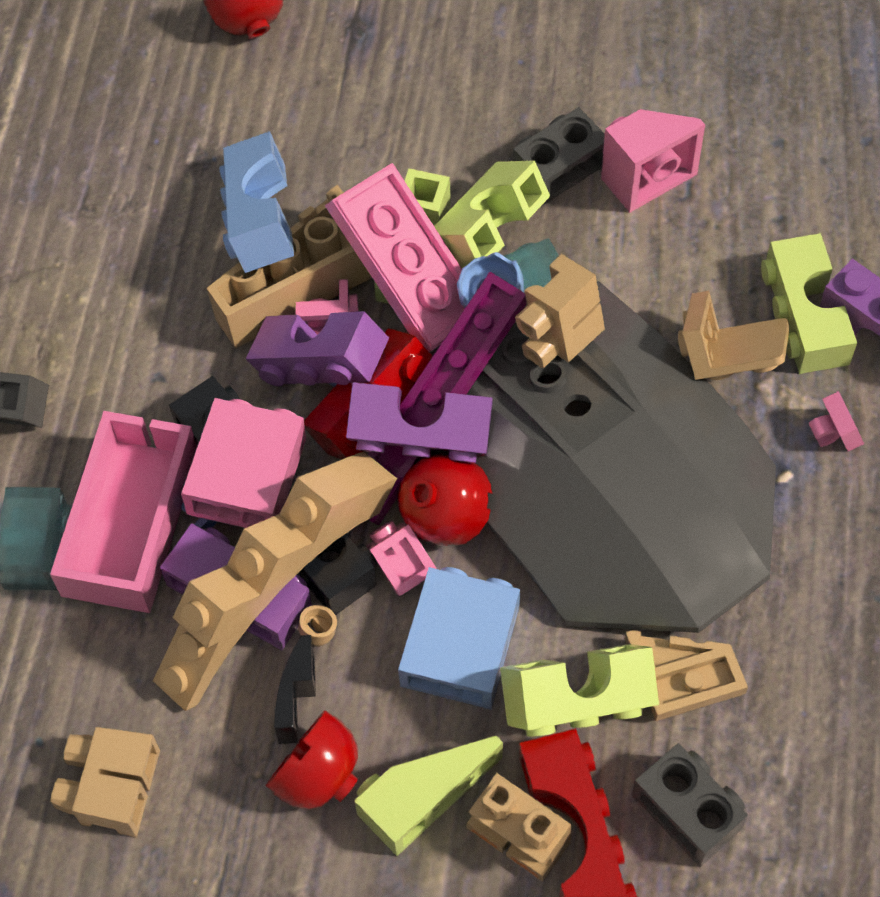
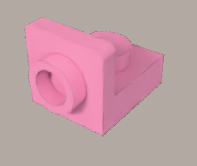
M348 279L339 280V300L316 298L310 301L296 302V315H299L317 335L325 326L330 313L359 311L358 295L349 294Z
M390 521L369 535L372 542L366 545V547L375 558L377 565L397 596H402L423 582L429 567L437 569L409 525L400 523L396 526L393 521Z

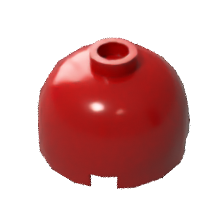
M203 0L208 13L219 28L224 32L235 35L247 34L249 38H256L267 33L270 30V24L277 19L283 7V0Z
M447 453L430 455V458H422L410 467L401 480L398 491L399 512L405 524L411 527L417 537L426 542L442 546L466 544L481 532L489 520L491 509L487 508L489 501L488 493L492 494L491 483L484 470L476 463L450 460Z
M324 710L265 785L273 791L276 797L292 807L306 810L319 808L332 797L341 802L358 781V778L352 774L358 761V745L352 732L340 719Z

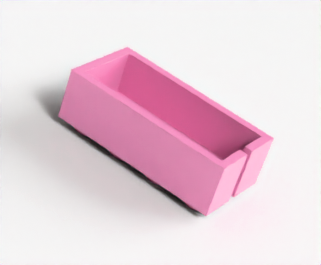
M103 411L50 573L61 597L150 614L162 575L160 566L167 558L181 512L183 484L186 481L197 450L191 426L152 419L149 428L156 448L150 447L151 440L142 417Z

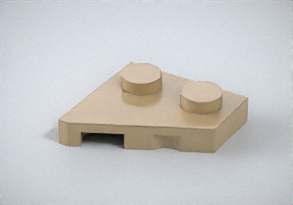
M635 630L625 633L626 644L652 647L659 705L650 707L655 721L741 696L747 692L748 686L731 644L711 641L696 643L689 638L670 636L669 640L641 636V631Z

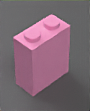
M214 398L181 493L186 514L244 528L280 514L288 498L306 442L304 417L297 416L286 409L268 410L255 407L241 399L227 401Z

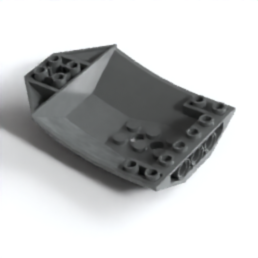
M597 281L600 297L599 303L602 308L605 330L569 363L557 355L544 368H541L527 359L523 354L522 344L529 337L520 331L515 321L466 394L493 398L487 456L477 455L476 464L484 470L492 489V494L488 493L489 501L487 508L491 509L486 524L540 588L564 619L566 626L699 633L770 579L776 465L744 421L705 378L695 380L691 364L652 326L601 282ZM546 374L558 375L560 377L551 384H543L537 381ZM572 401H586L591 406L590 410L582 416H571L565 412V407ZM431 450L430 455L439 453L449 454V452Z

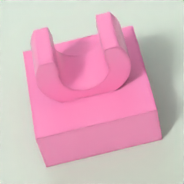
M839 391L823 398L822 400L830 415H823L809 422V426L820 447L832 444L839 437H841L848 452L864 445Z

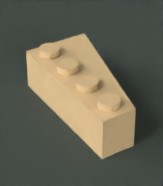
M338 185L326 193L327 199L316 208L310 205L298 215L299 222L290 228L293 238V257L247 273L244 272L239 262L207 287L215 319L235 349L256 338L266 316L296 315V302H305L316 298L330 300L339 295L340 279H348L350 290L372 278L325 207L330 201L344 193Z

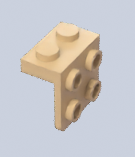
M709 290L692 293L688 310L683 311L684 328L678 331V343L682 356H689L695 380L704 378L722 380L734 373L751 370L757 373H764L775 369L785 362L789 336V324L786 318L719 329Z

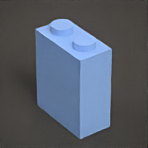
M429 567L398 668L400 687L492 710L501 677L500 667L504 666L520 607V589L514 588L509 582L498 578H488L485 581L468 577L465 572L456 568L444 567L439 570Z

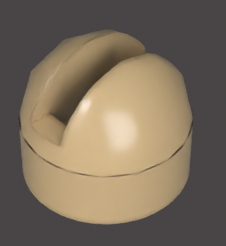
M322 605L307 607L303 610L299 619L298 631L300 636L311 635L313 646L315 647L327 644L335 635L337 626L336 615L331 609ZM309 622H311L313 628L317 631V633H315V632L307 625Z

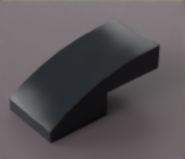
M302 635L287 660L280 680L274 720V729L279 744L298 743L297 698L316 697L315 650L311 635Z

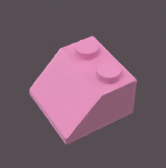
M642 109L627 117L622 116L615 119L605 128L601 171L602 181L629 213L697 175L705 123L699 118Z

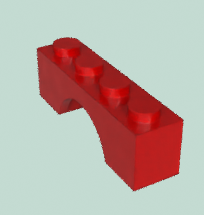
M575 728L519 743V761L529 795L541 804L555 808L567 815L578 827L584 841L585 857L578 870L561 884L559 897H637L632 882L624 884L619 865L625 864L624 853L618 835L609 836L604 818L610 817V809L603 788L595 789L590 772L596 771V765L589 742L581 744L577 729Z

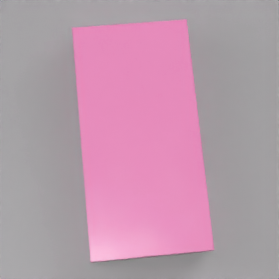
M391 163L326 204L325 207L408 333L416 336L427 351L430 352L442 344L465 309L460 302L456 285L462 268L394 164Z

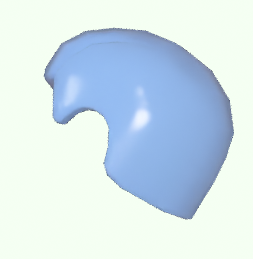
M494 252L488 256L475 258L463 267L456 284L462 306L466 308L489 272L494 273L524 292V278L516 260L511 261L500 253Z

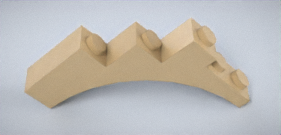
M364 451L297 477L280 514L245 528L226 566L189 581L173 615V619L179 623V626L153 682L183 710L187 711L197 706L212 678L256 617L282 588L329 545L357 525L378 515L397 478Z

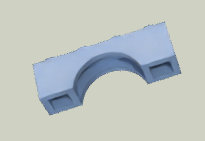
M270 131L224 147V165L219 166V170L225 187L220 188L226 210H223L221 213L224 225L228 233L223 234V242L231 259L238 258L245 273L293 257L292 231L277 199L271 198L277 192L287 187L285 163Z

